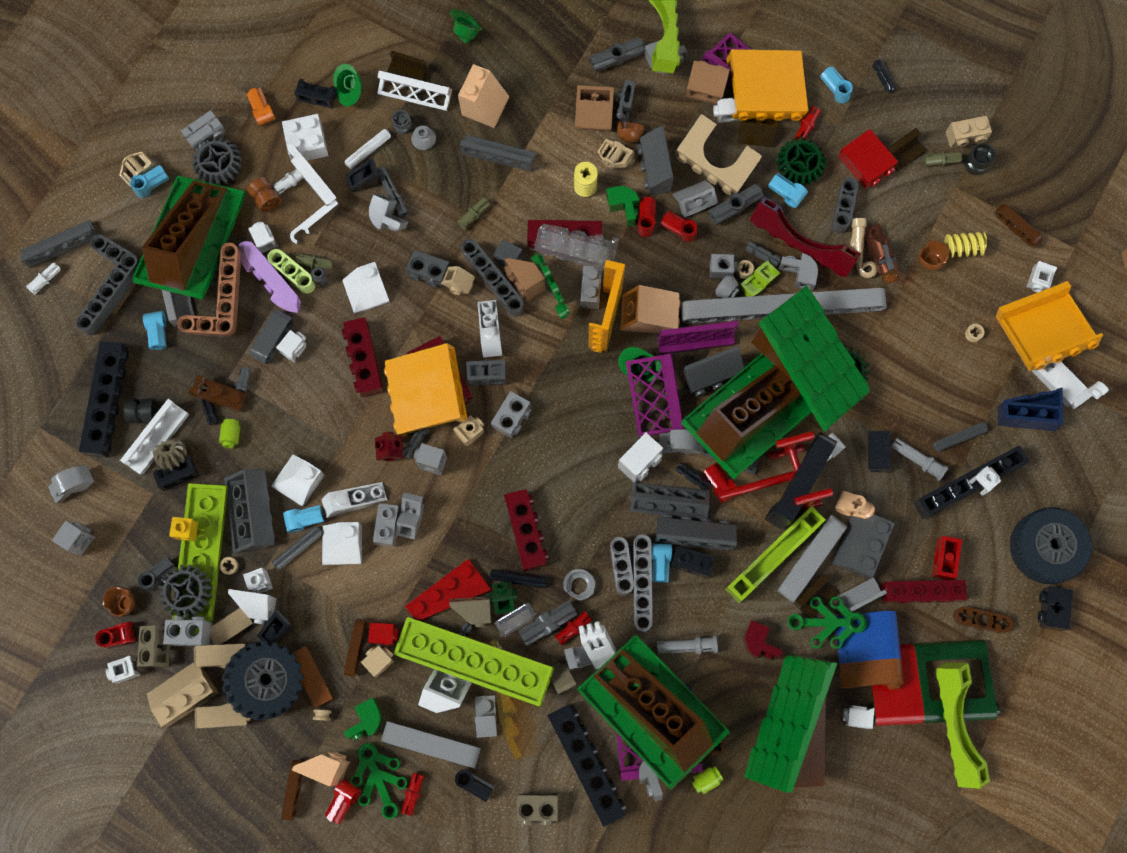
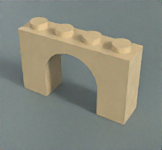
M701 114L674 155L677 156V160L681 163L690 165L694 172L706 176L710 183L722 187L726 194H735L740 190L762 155L746 146L736 162L730 167L718 168L711 165L704 156L703 147L706 139L717 124Z
M245 644L195 646L194 668H225L226 664L231 660L230 658L245 647ZM228 703L222 706L195 708V729L245 726L247 721H250V718L243 717L239 712L236 713L232 709L233 706Z

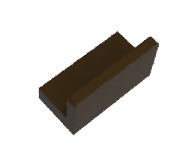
M391 51L392 61L387 73L424 81L427 73L425 61Z
M757 119L740 120L738 143L774 147L777 121L770 119L758 121Z
M917 128L887 148L898 161L895 167L897 171L904 168L926 151V148L918 140L921 132Z
M825 574L821 575L793 603L807 618H813L819 612L810 606L811 598L819 597L825 606L837 594V591L827 582L829 578ZM819 600L812 602V605L815 607L820 604Z

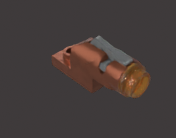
M881 224L868 226L865 228L864 242L870 261L875 263L881 280H884L885 284L899 280V267L888 236H884Z

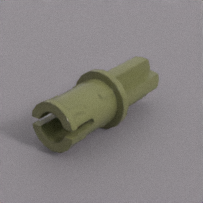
M941 151L937 154H924V166H944L945 163L962 161L961 152L944 153V151Z
M482 198L472 208H468L469 211L457 221L458 224L466 230L490 206L489 201Z
M297 253L295 262L298 265L308 266L311 269L322 267L324 270H332L333 268L332 260L318 258L317 255L309 256Z

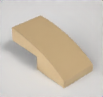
M239 607L211 626L210 639L214 645H220L251 625L252 621Z

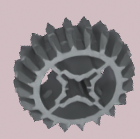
M214 137L213 141L210 142L207 139L205 145L200 143L202 146L200 149L195 148L197 154H192L194 159L192 161L193 170L203 182L217 183L218 185H221L222 182L228 184L229 179H235L233 175H239L238 169H242L240 164L243 162L241 152L230 140L225 141L221 137L218 141Z
M181 565L180 570L174 567L173 574L169 571L166 572L168 579L162 578L161 581L164 582V586H158L163 592L157 594L158 597L163 598L159 603L165 605L164 610L170 611L172 616L177 614V616L183 617L184 615L185 618H190L191 613L197 616V609L203 612L205 609L202 605H209V601H206V598L212 597V594L207 592L213 589L212 586L207 585L211 580L205 578L206 572L200 573L201 569L198 567L194 569L192 565H188L187 569L185 565ZM189 576L183 583H175L178 579ZM196 580L199 584V595L195 592ZM179 587L182 589L185 588L189 593L192 594V596L188 594L185 595V593L182 592V590H180ZM172 589L176 592L175 602H173L171 596ZM187 600H195L193 604L187 607H181L182 604H185Z

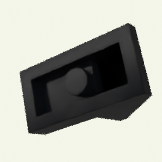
M373 158L346 174L349 188L352 192H357L368 184L379 185L378 173Z
M275 610L257 634V637L261 641L279 642L282 636L291 631L293 627L278 610Z

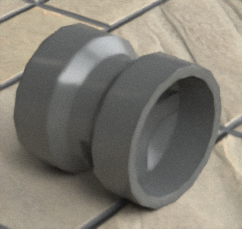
M397 110L393 113L392 122L395 131L399 134L410 132L412 123L408 112Z

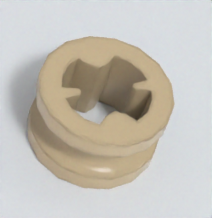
M743 260L738 264L736 273L740 278L747 279L753 274L754 266L750 261ZM742 266H745V268H749L748 273H745V271L743 273L741 271Z
M972 324L965 331V337L970 342H978L984 336V329L980 324ZM973 329L979 333L976 337L970 333Z
M231 557L224 558L220 563V570L226 575H233L239 569L238 561ZM228 561H231V564L234 565L230 572L225 567V564L229 563Z
M313 711L315 713L313 720L331 721L329 714L332 711Z

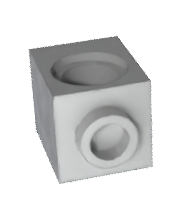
M711 254L710 278H725L727 275H733L734 272H737V261H734V255ZM726 264L728 268L722 269L719 265Z

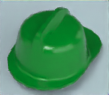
M458 9L450 10V15L454 19L453 32L464 43L467 44L470 40L475 39L477 33L483 30L468 13Z
M342 64L336 68L333 82L339 102L343 106L349 107L354 105L360 98L363 82L360 74L356 72L353 66Z
M638 347L626 348L619 356V368L628 376L626 361L654 357V355ZM654 360L648 368L658 373L662 366L659 360ZM639 363L631 364L632 373L639 377L644 367ZM646 370L640 379L650 384L655 375Z

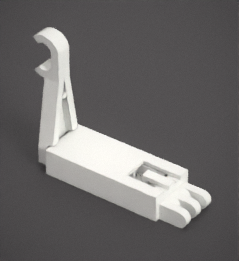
M289 144L287 149L293 157L291 163L326 204L291 232L290 238L292 242L297 244L294 235L301 229L305 230L306 234H309L308 228L336 207L338 203L335 200L336 196L293 144Z
M1053 362L1041 370H1032L1051 391L1063 387V404L1066 407L1071 406L1073 409L1093 396L1095 399H1098L1109 391L1107 386L1099 381L1087 388L1062 362Z
M599 621L595 622L594 627L591 623L587 624L586 629L583 625L579 626L581 644L595 669H599L617 650L604 625L601 626Z

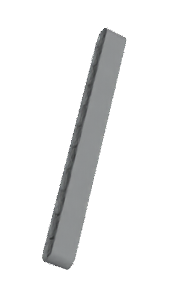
M884 288L812 292L824 309L823 313L825 315L881 311L887 308ZM794 294L685 301L681 303L682 322L693 324L763 319Z

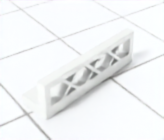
M379 71L377 78L380 79L377 94L448 111L452 89L449 87ZM385 81L391 82L395 89L389 93L384 92ZM404 86H408L412 91L407 97L402 96L399 91ZM422 90H425L429 95V98L424 101H420L416 95ZM439 94L446 96L444 106L437 105L434 100Z
M167 399L120 461L140 475H143L155 460L153 456V451L156 450L155 446L160 445L161 441L165 442L168 438L171 439L189 414Z

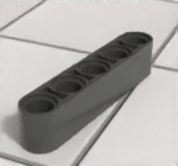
M473 239L465 240L461 245L465 260L511 316L518 317L522 315L524 304L520 295L478 243ZM472 247L475 249L471 253L466 252L467 248ZM480 261L486 262L483 267L477 266ZM491 275L497 276V279L494 281H490L488 278ZM502 289L509 291L506 295L499 293ZM514 303H518L520 307L518 309H512L511 305Z

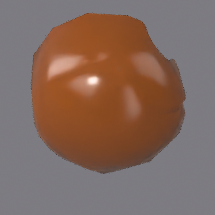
M619 121L617 134L624 142H638L640 137L644 136V126Z
M929 241L919 252V262L924 268L931 271L941 269L948 261L949 249L946 244L940 241Z
M113 586L105 592L102 605L110 611V615L125 617L131 613L135 606L134 594L128 588Z

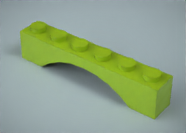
M649 0L659 13L664 28V36L656 44L651 56L652 71L673 74L676 66L680 64V55H678L680 42L677 41L679 28L676 27L678 13H675L677 0Z
M811 506L725 590L738 603L743 601L825 519Z
M946 662L936 668V677L939 681L940 698L943 702V715L948 730L947 737L950 740L951 758L955 768L954 775L957 779L958 787L981 789L990 782L987 762L971 742L965 726L963 713L964 699L972 683L969 664Z

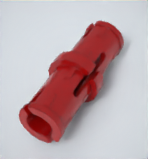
M810 107L805 119H802L800 123L801 127L794 136L796 141H798L801 135L803 141H806L810 130L814 129V123L821 113L819 108L813 114L816 107Z
M584 611L573 622H568V626L554 637L563 646L575 634H580L579 626L583 625L585 627L593 620Z
M412 773L409 788L405 791L406 797L400 813L413 816L417 799L421 796L419 792L425 778L424 775Z

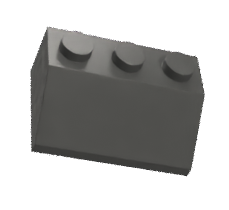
M659 126L640 137V144L637 145L638 156H642V161L640 162L641 172H645L646 176L643 179L645 190L648 189L649 195L671 192L673 182L664 128Z
M735 346L684 367L682 379L690 397L694 395L700 397L712 388L714 390L720 389L744 369L739 347Z
M873 515L868 519L851 516L832 564L867 580L873 578L895 523L877 515Z

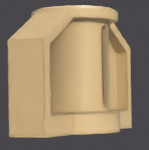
M605 139L597 151L603 164L610 169L627 167L635 155L633 150L625 147L622 143L613 142ZM610 147L611 150L609 151L607 156L603 157L607 149ZM626 154L623 160L618 162L621 156Z
M142 151L130 154L123 159L119 175L131 187V178L126 173L127 168L134 177L149 172L155 163ZM140 156V158L146 163L144 167L136 159L137 157Z

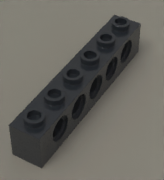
M104 341L99 343L79 452L85 456L108 458V454L112 450L111 438L116 430L114 422L115 417L119 413V397L122 396L123 392L121 386L122 379L126 376L125 363L129 359V350L122 343ZM116 360L115 364L109 367L110 362ZM112 378V382L106 385V381ZM106 396H109L108 401L106 403H103V399ZM105 414V419L99 422L100 416ZM102 433L101 438L96 440V435Z
M1019 445L919 498L913 504L924 520L983 488L977 480L972 484L969 480L986 466L991 467L1002 478L1030 461Z
M568 704L547 715L603 827L624 817L623 811L627 809L621 798L617 800L614 794L617 789L612 780H607L605 773L608 771L602 761L598 763L595 757L598 752L593 743H588L586 737L589 734L584 724L579 725L577 718L580 716L575 706L570 707ZM571 721L575 724V730L572 733L564 731L563 725L565 722ZM577 739L584 742V749L580 752L575 751L572 747L573 742ZM585 758L593 760L594 765L592 769L585 770L582 767V761ZM596 776L601 777L603 780V785L600 788H594L591 785V780ZM605 795H609L612 798V804L609 807L601 805V798Z

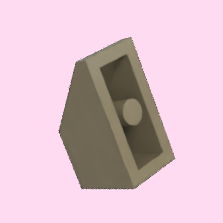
M489 596L449 599L450 607L471 625L475 624V627L487 626V623H491Z
M559 662L551 666L554 668L551 681L558 695L576 687V683L566 664L561 665Z

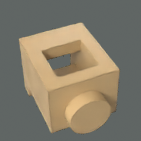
M471 415L467 418V421H463L453 429L454 433L467 447L484 433L482 428L484 426L483 422L478 417L473 418ZM468 426H473L472 431L466 430Z

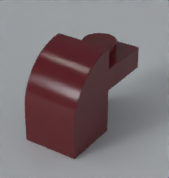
M751 620L748 623L743 638L746 651L755 659L759 658L760 652L763 653V657L772 661H774V658L779 659L783 650L764 643L770 628Z

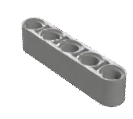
M831 514L777 591L794 603L841 537L847 525Z
M641 534L634 539L633 606L634 628L638 632L645 633L652 626L651 539L647 535ZM644 540L648 546L645 549H640L637 546V542ZM638 560H646L648 566L645 569L639 568L637 566ZM645 579L648 582V586L642 589L638 587L637 581ZM641 598L646 599L648 607L640 608L637 601ZM640 618L647 619V628H640L637 622Z
M386 721L381 738L382 742L471 768L476 767L481 749Z

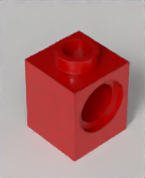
M370 623L368 643L395 645V641H398L399 629H396V625Z

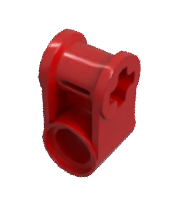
M132 621L124 622L114 627L100 630L95 636V642L98 646L107 649L135 643L137 638L134 637L132 629L134 624ZM109 634L110 641L107 644H104L103 638L105 635Z

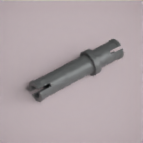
M386 166L379 167L377 169L378 177L388 197L397 200L395 210L398 217H406L409 211L403 202L402 194H399Z

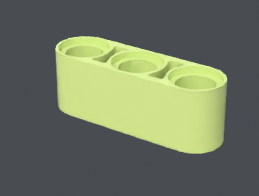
M279 249L269 252L268 261L280 275L305 294L314 291L315 282L306 270ZM276 258H282L280 262L274 263ZM290 269H296L293 274H288ZM304 280H309L307 285H301Z

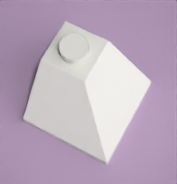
M375 262L356 268L342 280L354 315L390 302Z
M292 455L271 487L304 507L325 475L307 461Z
M339 522L323 526L322 565L362 564V525L359 522Z
M228 590V594L248 618L254 619V623L265 625L266 621L274 613L276 598L266 594Z
M434 669L423 688L418 705L435 713L458 708L472 682Z

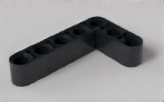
M822 432L818 433L781 499L769 510L765 518L766 521L782 530L794 520L803 505L796 506L794 498L809 494L833 452L837 441Z

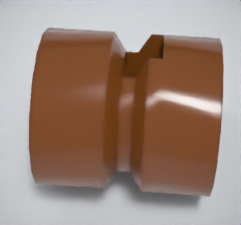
M260 177L251 182L247 187L248 193L255 200L261 212L271 211L281 202L280 196L273 190V186L267 177Z

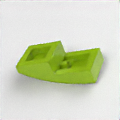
M767 260L751 276L744 280L738 288L747 297L757 296L780 275V272Z

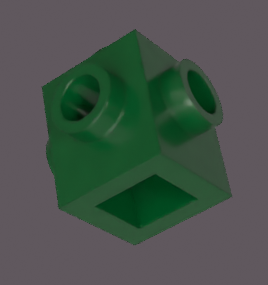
M511 581L492 584L489 600L490 605L494 604L496 614L515 611L514 601L518 600L516 589H512Z

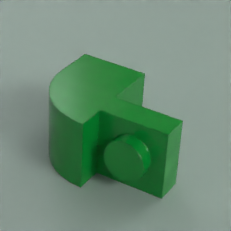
M625 186L606 188L609 211L624 210L628 227L634 226L638 218L636 208L639 207L638 195L632 189Z
M370 698L354 707L361 722L344 731L347 739L353 738L355 741L365 735L364 731L367 732L368 736H373L380 729L383 719L382 712L376 699Z

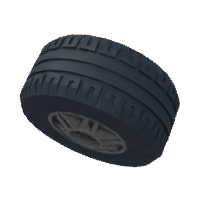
M1045 507L1023 517L1014 527L1009 544L1011 556H1013L1012 559L1017 568L1020 569V572L1024 573L1029 579L1042 584L1062 583L1082 573L1091 560L1093 545L1091 544L1090 532L1087 530L1085 523L1074 513L1059 507Z

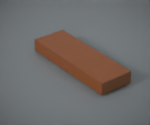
M304 646L295 651L294 654L297 656L295 659L297 663H301L302 668H300V672L304 675V680L301 682L314 708L317 709L334 698L308 647Z

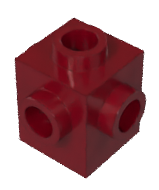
M383 432L382 436L376 437V461L393 462L402 459V435H394V432Z

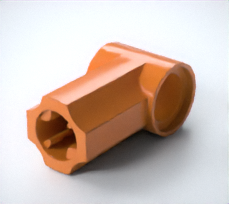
M261 88L250 89L247 96L258 125L261 126L275 120L273 111L267 103Z

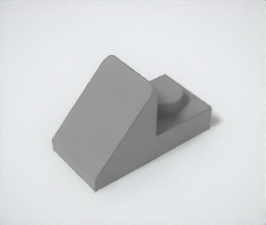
M583 646L564 650L569 671L592 664Z
M495 695L475 697L477 738L497 736Z

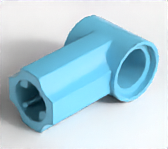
M834 67L827 68L821 74V80L833 92L834 98L838 103L848 102L853 85L851 82L844 80Z
M159 165L144 175L132 177L130 185L138 197L145 198L150 195L151 190L166 182L169 178Z
M779 173L773 177L768 185L770 189L782 196L784 201L793 208H797L808 194L804 186L799 183H792Z
M164 311L143 314V323L147 330L149 348L151 350L164 349L167 347L165 336L167 321Z
M320 505L302 510L293 509L283 513L288 533L303 530L304 527L324 522V515Z
M652 543V582H669L672 544Z

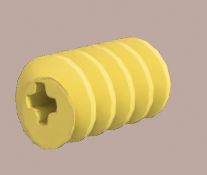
M581 162L575 167L574 190L581 197H589L597 190L598 172L594 164Z
M977 232L975 235L968 233L967 236L965 233L960 234V236L953 234L952 237L950 234H947L944 244L948 247L951 258L954 257L955 252H957L958 257L962 256V252H965V256L968 257L970 251H972L973 256L977 255V251L983 256L987 247V237L985 232L982 234Z

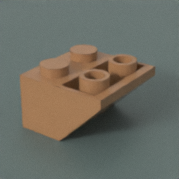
M694 60L686 97L717 105V102L723 99L730 69H726L721 65L714 66L705 61Z
M577 85L575 129L611 131L614 87Z
M511 258L505 259V276L510 283L515 284V290L521 298L524 297L526 302L545 291V278L534 263Z

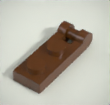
M196 375L194 387H191L189 391L192 396L239 413L241 412L247 393L208 380L201 375ZM202 386L207 387L206 392L201 390Z

